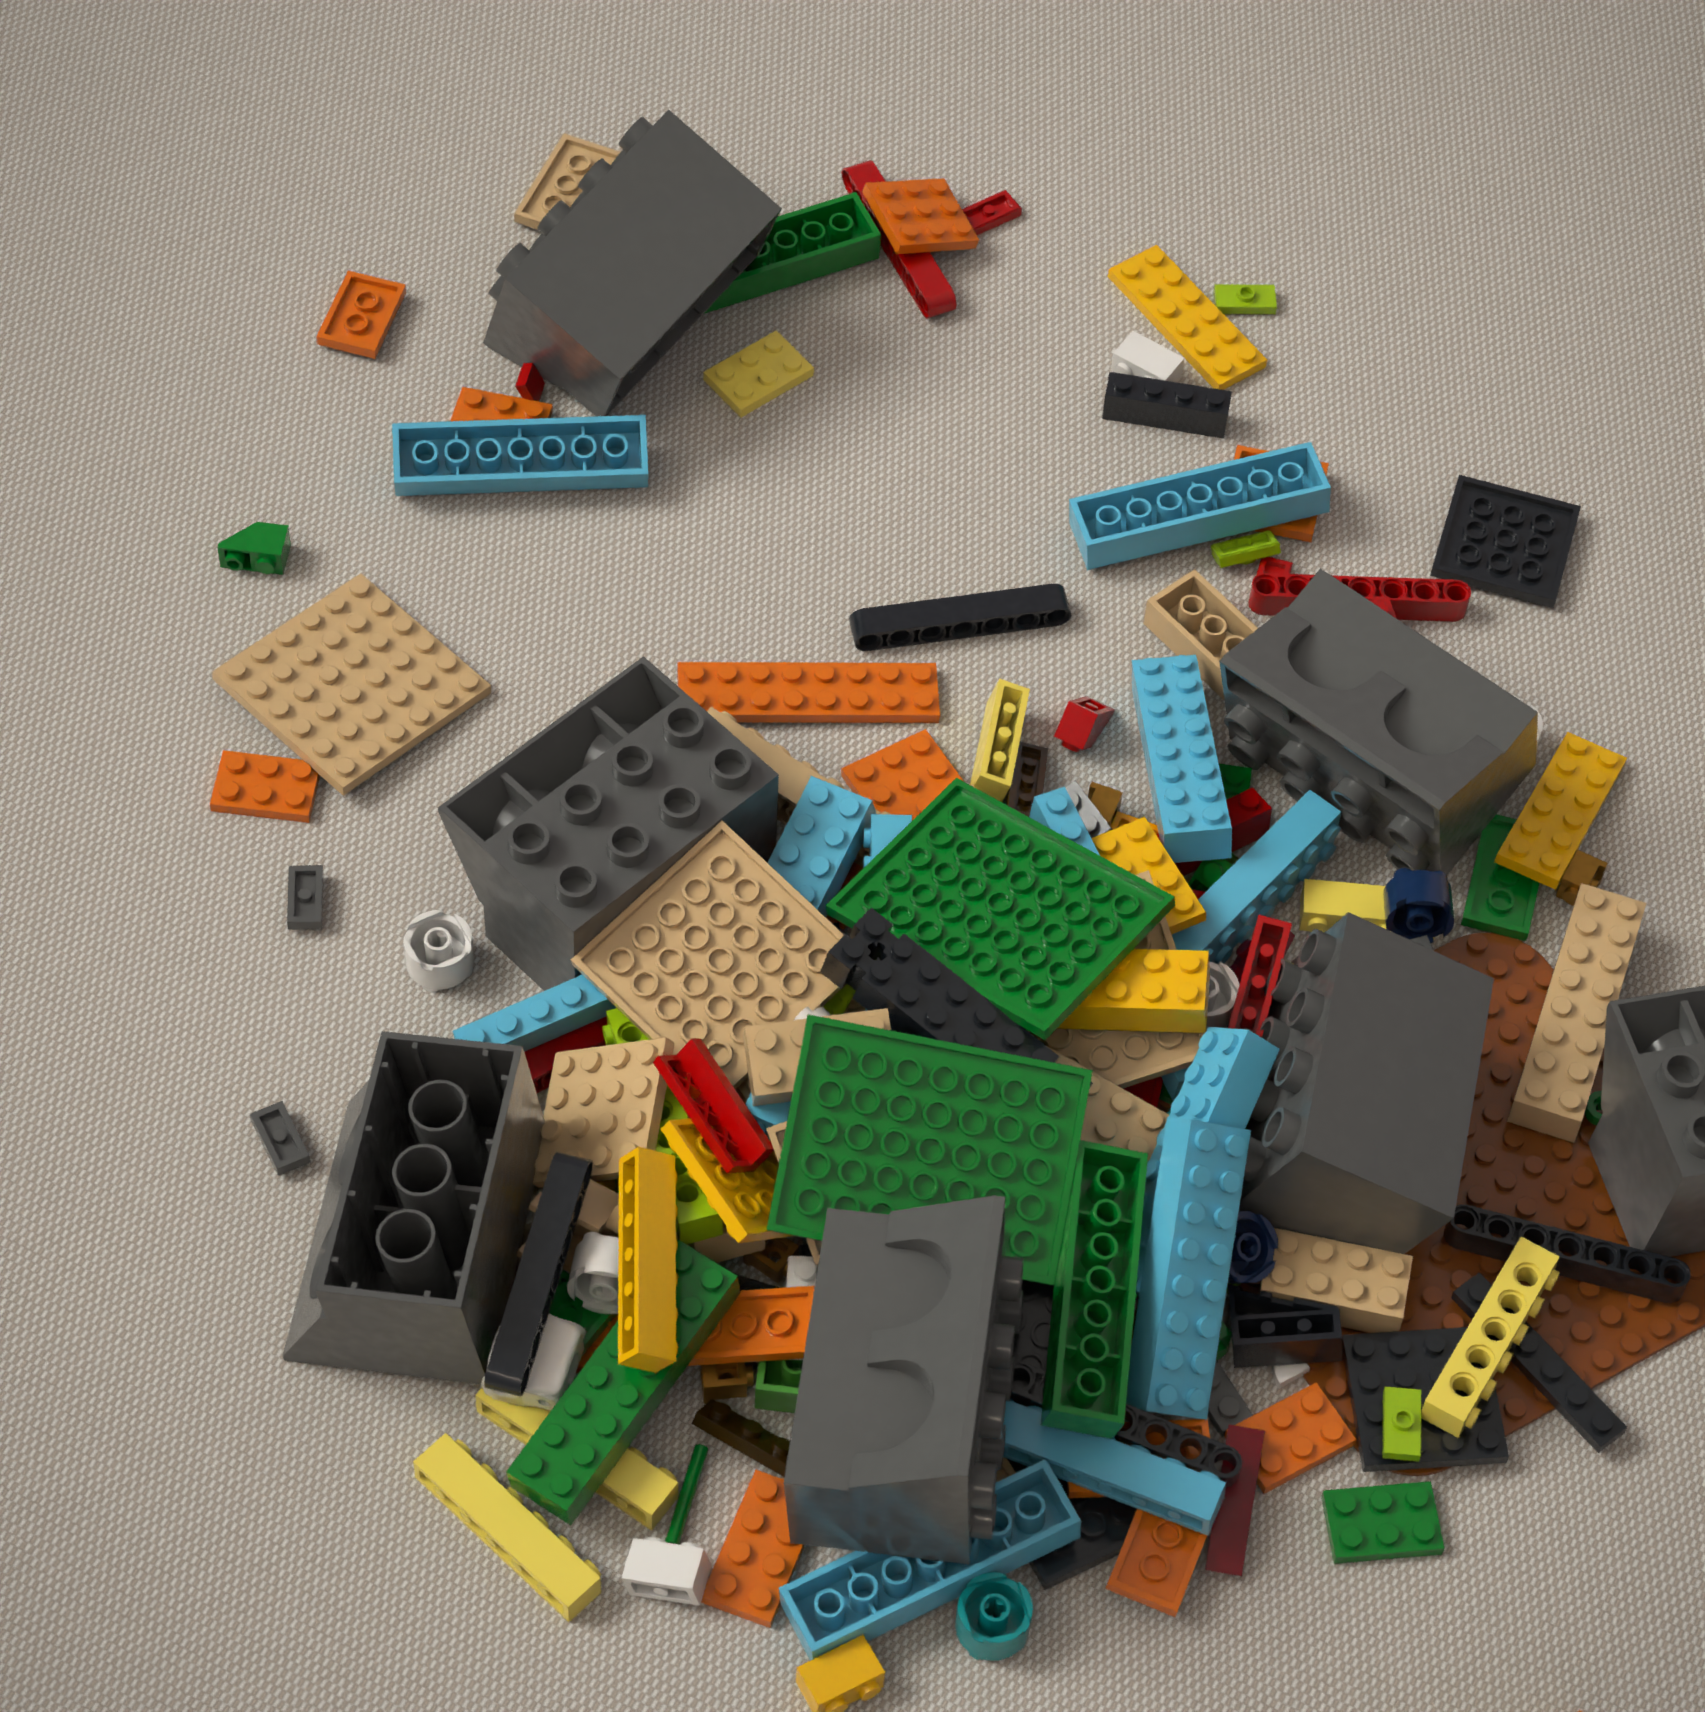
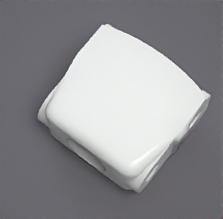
M549 1314L523 1396L520 1397L485 1388V1376L481 1382L484 1393L491 1396L494 1400L513 1405L552 1410L573 1382L584 1351L583 1340L586 1330L577 1323ZM497 1331V1333H496V1335H495V1338H494V1341H493V1344H492V1347H491V1350H490L488 1363H489V1360H490V1357H491V1353H492V1350H493V1347H494V1344H495V1341H496V1337H497L498 1331Z

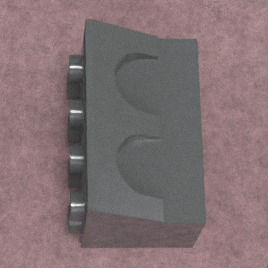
M670 110L654 125L644 117H641L628 129L618 144L623 150L610 165L601 158L584 175L578 185L582 192L571 207L561 200L544 216L537 227L542 234L536 239L530 250L522 243H518L504 257L496 269V272L501 276L488 293L497 303L483 343L491 350L521 367L523 363L533 362L544 380L560 389L564 388L595 416H608L724 293L733 281L757 258L782 210L779 205Z
M1321 568L1288 608L1282 609L1228 651L1219 661L1227 715L1224 718V722L1229 729V737L1231 739L1227 747L1231 754L1243 765L1252 768V770H1259L1263 763H1266L1282 774L1284 777L1280 780L1281 787L1297 802L1309 790L1319 795L1341 811L1338 826L1341 827L1340 830L1348 837L1357 842L1364 843L1371 835L1390 848L1386 857L1397 870L1408 868L1432 872L1442 871L1448 875L1536 765L1538 712Z
M643 656L440 805L438 813L477 898L484 906L485 936L545 991L582 975L572 965L571 959L719 822L723 821L768 863L776 847L779 774Z
M1348 912L1326 932L1318 929L1310 932L1301 947L1299 956L1292 962L1281 959L1277 983L1270 995L1273 998L1268 1017L1263 1021L1260 1029L1264 1030L1262 1038L1280 1050L1250 1116L1248 1130H1251L1239 1211H1250L1266 1217L1274 1228L1405 1254L1454 1219L1494 978ZM1273 968L1271 969V971H1270V973H1269V975H1268V978H1267V980H1266V984H1265V988H1264V995H1265V996H1266V993H1267V989H1268V985H1269V982H1270V978H1271V974H1272Z
M1705 985L1610 1001L1606 1013L1601 1095L1603 1114L1588 1145L1630 1247L1668 1257L1705 1251Z
M381 1032L370 1078L347 1106L283 1352L284 1361L481 1384L486 1374L490 1350L501 1324L510 1294L518 1259L517 1252L521 1246L534 1190L535 1161L539 1154L542 1139L541 1130L545 1124L523 1046Z
M988 1196L890 1211V1215L827 1208L784 1477L790 1543L969 1564L973 1538L992 1540L997 1507V1494H995L997 1470L1002 1469L1006 1438V1425H1004L1006 1401L1010 1402L1014 1378L1015 1334L1020 1332L1024 1291L1021 1290L1024 1258L1005 1256V1197Z

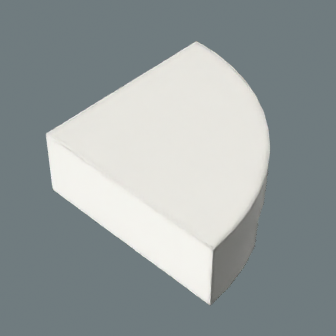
M1307 1363L1274 1365V1382L1278 1389L1301 1378L1303 1374L1309 1372L1310 1367Z

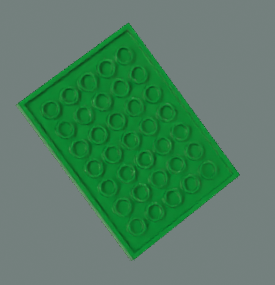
M956 778L826 904L827 915L853 929L854 924L870 908H873L893 924L890 932L899 939L903 934H906L983 995L1012 1021L1046 1040L1175 906V897Z
M808 1014L766 1230L822 1241L827 1208L890 1215V1211L988 1196L1005 1197V1256L1024 1258L1022 1280L1053 1286L1093 1070Z

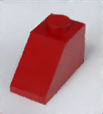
M1087 696L1070 700L1054 737L1062 740L1061 745L1075 752H1079L1080 749L1091 748L1112 717L1115 709Z

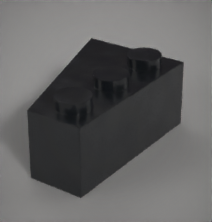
M1228 1284L1234 1368L1343 1361L1339 1307L1294 1298L1293 1301L1272 1297V1293L1261 1291L1260 1294L1241 1291L1239 1286Z

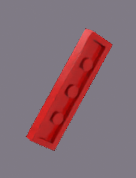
M691 1038L677 1055H659L653 1061V1064L727 1174L754 1172L774 1151L772 1143L701 1038ZM672 1067H674V1068L676 1069V1071L678 1072V1074L674 1072V1070L672 1069ZM729 1153H731L737 1161H734Z

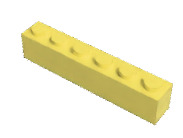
M483 1388L475 1395L477 1412L525 1445L551 1411L538 1407L517 1406L494 1400L491 1396L484 1393ZM630 1447L624 1452L596 1493L652 1531L678 1499V1482L669 1470L664 1467H659L658 1469L647 1461V1458L641 1451Z
M445 1433L413 1461L415 1478L568 1622L576 1617L601 1593V1573L598 1568L587 1559L585 1561L581 1560L574 1553L575 1549L564 1536L559 1535L557 1537L551 1532L544 1517L537 1511L531 1513L523 1505L522 1498L513 1488L508 1487L505 1489L497 1481L498 1478L495 1472L487 1464L482 1463L480 1465L472 1458L470 1449L464 1442L459 1439L454 1441Z

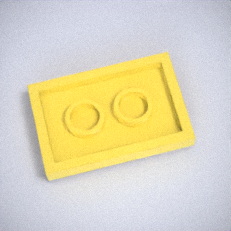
M776 330L704 371L703 380L741 418L814 376V367Z

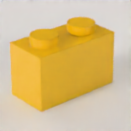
M864 1635L796 1668V1684L812 1712H844L848 1704L860 1698L862 1701L869 1700L875 1697L881 1691V1688L884 1687L885 1671Z

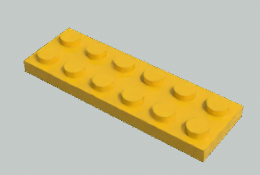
M1158 245L1109 269L1108 278L1214 389L1225 390L1266 368L1267 359Z
M1567 732L1498 851L1494 863L1556 890L1573 856L1582 844L1622 772L1627 757Z

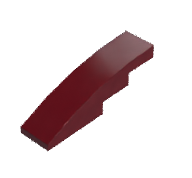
M1228 1425L1225 1444L1239 1452L1242 1458V1467L1236 1483L1225 1488L1223 1502L1212 1526L1205 1567L1207 1571L1242 1577L1265 1430ZM1222 1461L1221 1473L1227 1474L1234 1471V1467L1230 1462Z

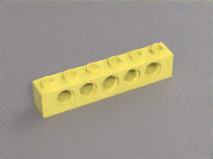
M1520 1237L1425 1399L1421 1410L1422 1419L1459 1438L1465 1426L1472 1429L1481 1412L1477 1408L1481 1398L1486 1401L1490 1398L1497 1384L1493 1377L1497 1371L1505 1372L1513 1356L1508 1351L1513 1343L1518 1346L1521 1344L1529 1326L1525 1325L1529 1316L1534 1319L1536 1318L1545 1300L1540 1297L1544 1289L1551 1291L1560 1275V1272L1555 1270L1559 1260L1558 1255ZM1519 1281L1528 1282L1531 1286H1524ZM1503 1308H1510L1515 1313H1508ZM1486 1335H1494L1497 1338H1499L1500 1341H1493L1489 1339ZM1472 1362L1479 1363V1364H1481L1484 1368H1483V1369L1476 1368V1367L1472 1366L1471 1363H1472ZM1454 1390L1464 1391L1468 1396H1460Z

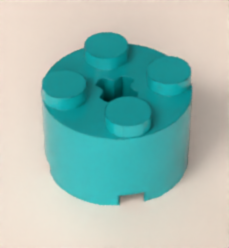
M999 1572L984 1573L970 1580L958 1600L955 1631L960 1643L972 1658L992 1661L1003 1660L1023 1649L1029 1635L1033 1615V1603L1028 1590L1019 1581L1017 1583L1007 1578L1006 1574Z

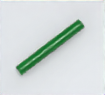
M702 1444L694 1446L665 1539L666 1543L680 1544L709 1450L708 1447Z

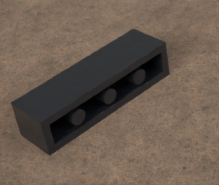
M1109 372L1102 419L1224 439L1232 391Z

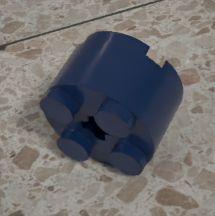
M1401 868L1395 871L1393 874L1394 878L1386 884L1383 892L1386 929L1409 940L1427 935L1430 943L1434 942L1433 937L1439 936L1442 933L1443 938L1447 936L1454 926L1452 889L1447 875L1442 871L1432 872Z
M1250 1211L1238 1212L1228 1284L1259 1282L1266 1278L1273 1270L1276 1260L1273 1261L1274 1249H1278V1238L1274 1227L1266 1217Z

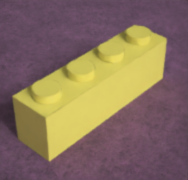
M1002 679L998 680L986 704L970 785L973 784L976 789L1000 802H1003L1011 787L1030 689Z
M1304 879L1300 896L1299 930L1312 932L1314 929L1326 932L1348 912L1386 929L1383 896L1385 886Z

